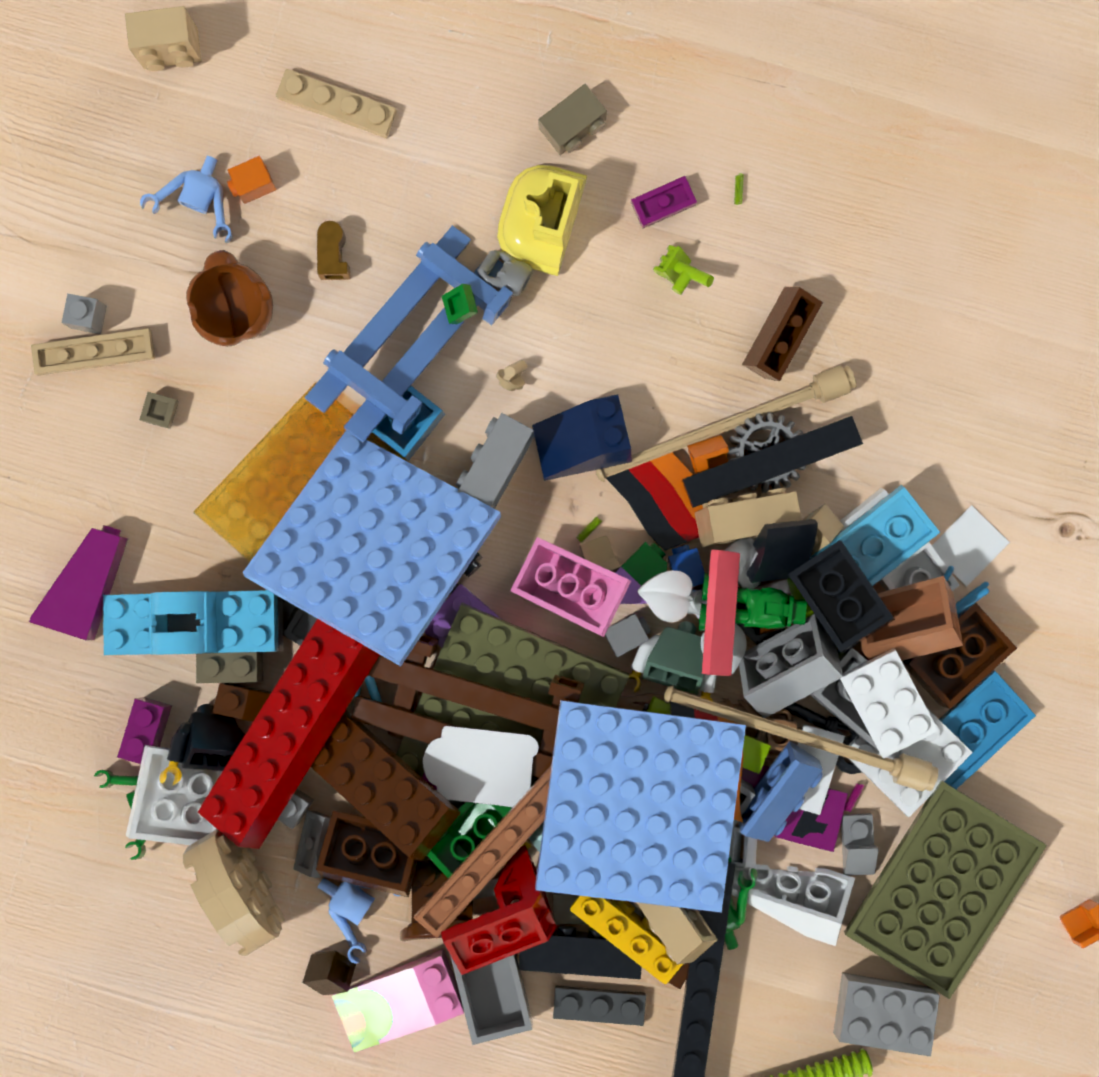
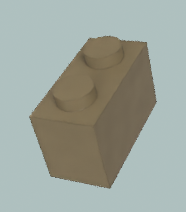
M584 84L538 119V126L559 155L565 151L570 153L581 145V139L587 134L591 133L594 135L605 126L606 123L604 121H606L607 110L589 87Z
M263 652L196 654V683L264 681Z

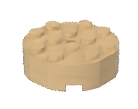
M216 829L186 848L183 853V863L185 869L191 866L194 867L197 881L190 884L216 932L228 946L238 942L244 947L238 951L239 955L247 956L279 937L282 930L281 923L285 921V918L269 891L272 883L268 875L264 871L259 873L254 865L256 857L251 848L238 847Z

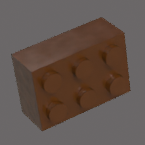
M974 603L958 614L963 646L907 659L902 662L905 668L941 708L951 709L1017 649L977 603Z
M333 810L316 871L322 877L409 898L419 860L409 858L368 819Z

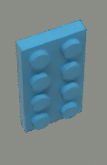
M996 671L988 674L939 719L973 752L944 781L955 789L961 786L1036 716Z

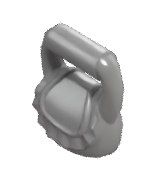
M494 250L488 253L477 272L479 277L490 286L497 287L499 291L505 286L513 292L512 296H519L526 287L533 269L529 264L517 261L506 252ZM498 259H502L504 263L496 277L488 276Z

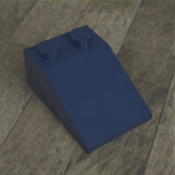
M618 394L589 400L532 425L544 481L632 462L631 446Z

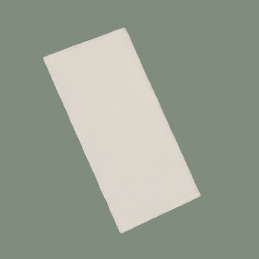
M805 724L802 731L839 743H843L845 737ZM798 742L797 746L820 760L823 769L820 782L816 787H810L804 794V802L799 809L820 815L839 755Z

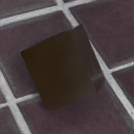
M336 950L312 954L302 983L321 995L348 992L356 963H352L347 957Z

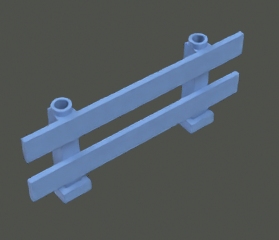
M453 225L436 245L425 242L416 255L421 259L420 264L344 352L340 350L338 352L333 349L327 355L323 364L328 367V371L305 396L308 402L323 413L329 409L347 386H350L366 398V401L344 426L345 430L361 442H364L386 415L393 419L392 428L399 434H403L420 413L422 402L413 395L408 401L402 396L465 322L464 320L457 325L449 324L444 307L382 381L363 368L439 278H442L454 288L461 284L471 285L476 307L479 306L484 310L482 319L491 326L510 304L513 295L512 291L503 286L498 292L493 286H490L479 277L477 272L479 267L473 273L456 260L471 242V239ZM500 260L497 261L488 276L496 277L503 266Z

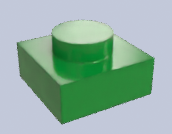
M461 284L442 295L449 324L457 325L478 313L471 285Z

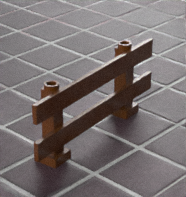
M422 634L402 666L397 665L382 655L378 657L367 676L398 685L393 706L358 695L351 716L352 720L387 730V733L394 737L403 738L406 736L429 744L433 740L441 738L444 726L460 727L414 713L413 709L419 691L543 729L544 734L540 748L533 757L532 778L536 781L552 765L560 700L578 702L585 684L555 674L548 694L554 695L552 705L431 669L425 667L427 657H431L436 651L439 639Z

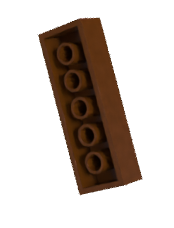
M345 710L312 763L311 768L409 858L422 861L461 812L361 722L352 720V714Z

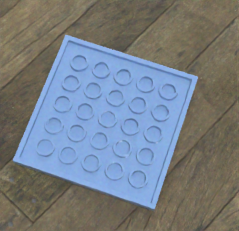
M346 430L247 565L243 574L247 579L397 665L402 666L500 520L501 512L464 492H458L459 489L368 440L361 442Z
M560 700L535 889L538 891L722 913L746 725Z

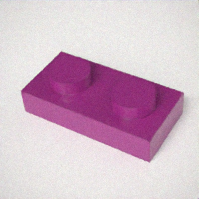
M683 176L631 199V204L643 229L696 206L697 200L686 176Z

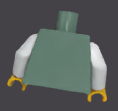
M683 621L679 624L678 629L666 627L661 635H654L640 645L631 665L632 673L629 674L628 680H637L634 693L641 689L642 684L639 677L641 673H644L642 679L666 686H673V688L698 695L700 690L702 693L699 698L713 702L710 695L714 693L717 675L702 674L703 653L700 644L701 636L695 635L696 626L693 623Z

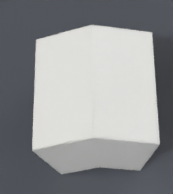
M739 825L734 826L730 848L732 862L736 864L735 866L755 867L757 839L745 836L743 859H740L742 834L740 833Z

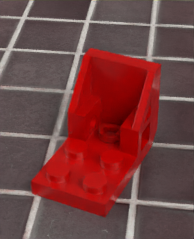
M526 845L521 846L508 860L494 888L499 909L486 912L477 918L441 931L443 942L461 975L548 942L557 926L546 892L535 889L537 869ZM514 899H519L518 902L511 904Z

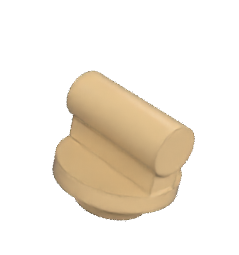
M519 360L505 369L498 370L496 377L500 381L499 384L509 391L522 389L525 381L520 376L527 369V364L525 361Z

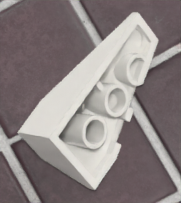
M760 864L747 868L735 866L732 895L737 898L739 896L738 876L740 871L743 872L744 878L751 880L750 872L754 868L758 872L755 886L749 890L747 900L749 905L806 937L836 946L855 881L854 877L825 868H815V872L798 871V868L793 866H787V870L770 869L768 865Z

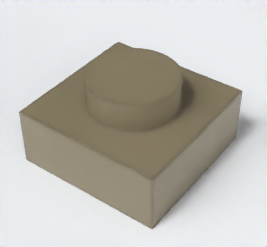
M147 392L139 420L171 429L179 401Z

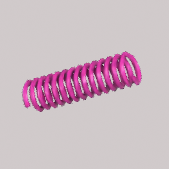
M856 783L850 795L851 797L848 799L849 801L845 804V811L851 812L864 785Z

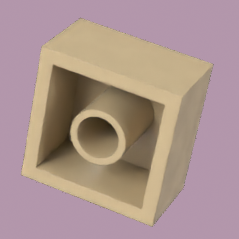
M185 6L125 13L128 47L143 69L161 71L165 66L176 65L177 67L186 68L193 66L194 63L202 62L198 28Z

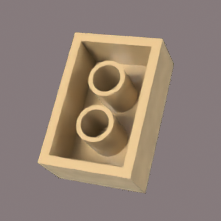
M786 488L769 490L767 493L760 494V498H757L756 493L740 495L738 498L731 499V503H728L727 498L711 500L709 503L702 504L703 509L695 512L701 548L731 543L743 538L757 537L765 524L802 520L797 492L786 493Z

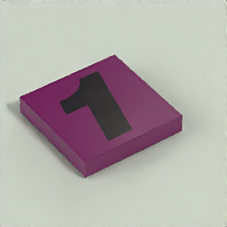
M828 788L820 815L801 809L796 812L792 811L786 818L787 823L780 835H774V837L834 852L848 793Z

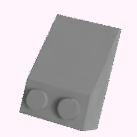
M853 648L844 653L837 650L842 674L867 662ZM840 679L810 694L829 712L879 752Z

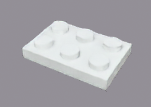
M895 648L843 673V677L840 678L882 758L939 731Z

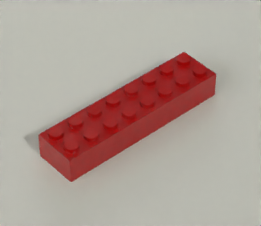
M317 619L199 808L198 813L238 847L260 849L380 654Z

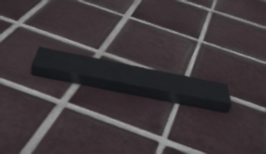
M850 416L684 478L682 482L690 504L694 508L711 500L724 497L862 445L863 442L854 419Z

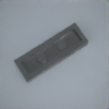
M555 985L553 1019L644 1026L646 994L642 992Z

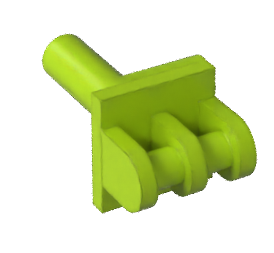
M669 245L666 256L662 255L660 258V265L653 268L656 274L673 284L672 290L679 295H682L691 280L710 287L714 281L712 275L690 266V258L679 246Z

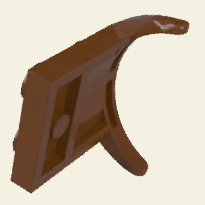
M433 861L418 862L412 883V926L400 931L401 941L435 938L414 919V915L448 879ZM473 900L446 929L473 919Z

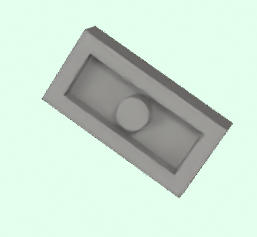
M307 810L294 870L309 877H321L316 871V867L331 819L330 816L317 811Z

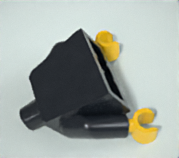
M211 704L199 706L197 711L191 714L188 722L182 723L172 737L167 760L170 761L169 766L160 773V782L164 783L167 772H171L174 775L173 785L177 784L182 777L181 770L178 768L179 763H182V768L223 771L245 736V733L238 727L235 718L213 713L214 706Z

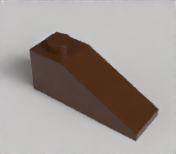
M219 683L213 713L254 721L271 692L234 683Z

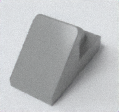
M843 814L841 820L843 874H875L879 850L874 845L873 814Z

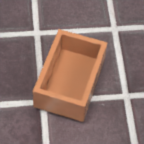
M941 576L878 593L895 620L861 641L862 651L868 660L895 648L901 661L963 646L954 594L945 577Z

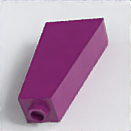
M103 525L102 530L92 528L31 615L30 623L83 640H95L103 616V595H110L128 538L119 536L121 530Z

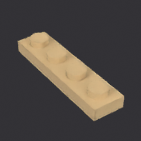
M289 69L285 70L276 93L278 100L386 139L397 113L395 107Z
M149 328L31 345L34 374L38 376L155 359L152 330Z

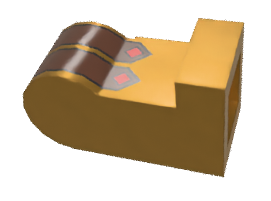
M325 221L317 230V275L321 280L350 279V266L347 262H342V248L346 241L345 233L335 221Z

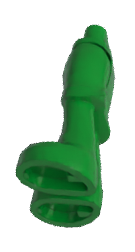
M704 573L702 601H707L709 573ZM771 587L762 588L761 590L738 588L737 603H745L747 610L736 609L735 623L744 624L743 627L767 629L791 627V624L805 625L806 600H796L793 595H787L781 589ZM701 603L699 631H705L707 608L705 603Z

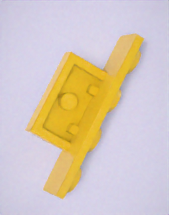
M578 896L571 905L570 911L663 984H667L683 965H677L667 955L665 945L660 941L659 936L650 929L646 916L642 919L634 912L635 908L628 901Z

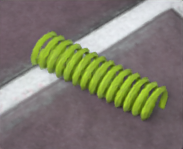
M741 173L735 176L734 204L736 205L742 204L744 175Z
M595 517L576 538L582 543L602 521Z

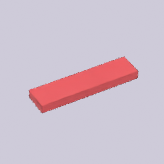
M711 550L702 674L731 676L740 562V553Z

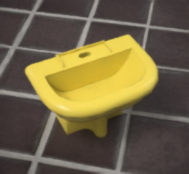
M536 165L523 170L517 175L508 190L498 223L497 238L501 250L514 257L517 261L529 264L533 270L558 276L578 212L587 175L549 165Z

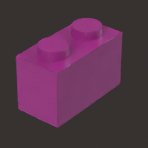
M146 697L135 698L117 757L141 764L145 745L160 747L172 705Z

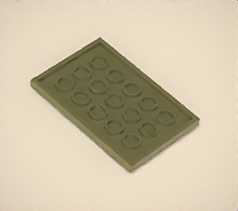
M941 780L933 794L921 808L844 933L852 940L950 999L1047 845Z

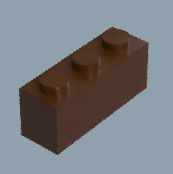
M784 287L742 365L764 379L780 381L823 302L800 287Z

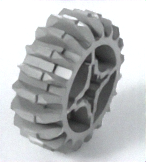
M768 413L766 422H764L761 414H756L755 425L751 419L747 418L744 421L747 430L741 426L735 428L736 433L741 437H730L729 441L737 445V447H729L728 454H735L736 458H732L728 462L743 457L744 449L748 450V453H754L759 451L760 448L765 449L770 443L771 446L778 444L779 435L783 436L785 440H789L802 435L803 432L798 430L793 434L790 431L795 425L793 421L789 422L786 427L782 425L785 420L783 415H780L777 421L773 422V413ZM771 430L766 442L760 443L747 440L749 435L756 431ZM806 466L801 467L798 470H804ZM793 470L759 483L762 484L761 491L762 493H767L769 484H771L772 489L780 488L779 482L785 488L791 486L788 476L796 481L800 478V475ZM759 484L751 486L750 490L755 491Z

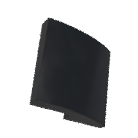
M809 519L765 524L753 543L758 555L746 573L750 582L757 583L790 578L789 573L809 561L815 544L817 521Z

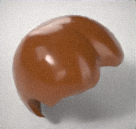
M219 250L211 253L204 262L203 270L193 277L186 291V300L193 327L201 337L216 345L228 347L237 345L243 340L253 339L261 335L271 321L273 298L268 286L253 269L240 264L236 257L228 251Z

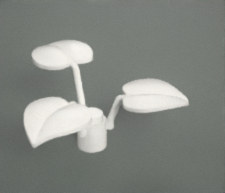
M757 537L738 539L732 542L725 550L740 553L738 584L743 589H753L761 583H751L746 575L758 555L753 546ZM676 570L666 571L652 577L637 591L646 601L652 612L659 619L666 622H677L685 617L687 613L696 614V617L699 619L701 603L707 604V601L701 600L702 589L692 590L690 577ZM735 624L731 675L736 671L746 651V636L737 624ZM704 632V633L702 634V636H701V643H700V644H701L702 653H703V649H704V635H705V632Z

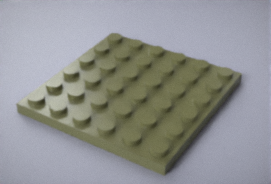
M461 603L433 668L552 705L554 695L548 694L555 674L585 683L578 703L616 707L629 678V673L465 603ZM422 693L414 712L463 728L530 735L538 742L539 748L544 734L543 729L426 693ZM404 736L396 755L422 777L425 772L423 757L429 743ZM531 776V787H532V786L534 785V783L536 782V780H534V779L532 778V776Z

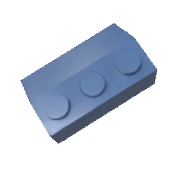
M789 740L755 786L754 791L756 795L741 816L743 822L738 821L740 833L744 836L769 842L774 835H780L786 826V818L792 811H798L805 799L804 794L810 787H816L823 775L820 760Z

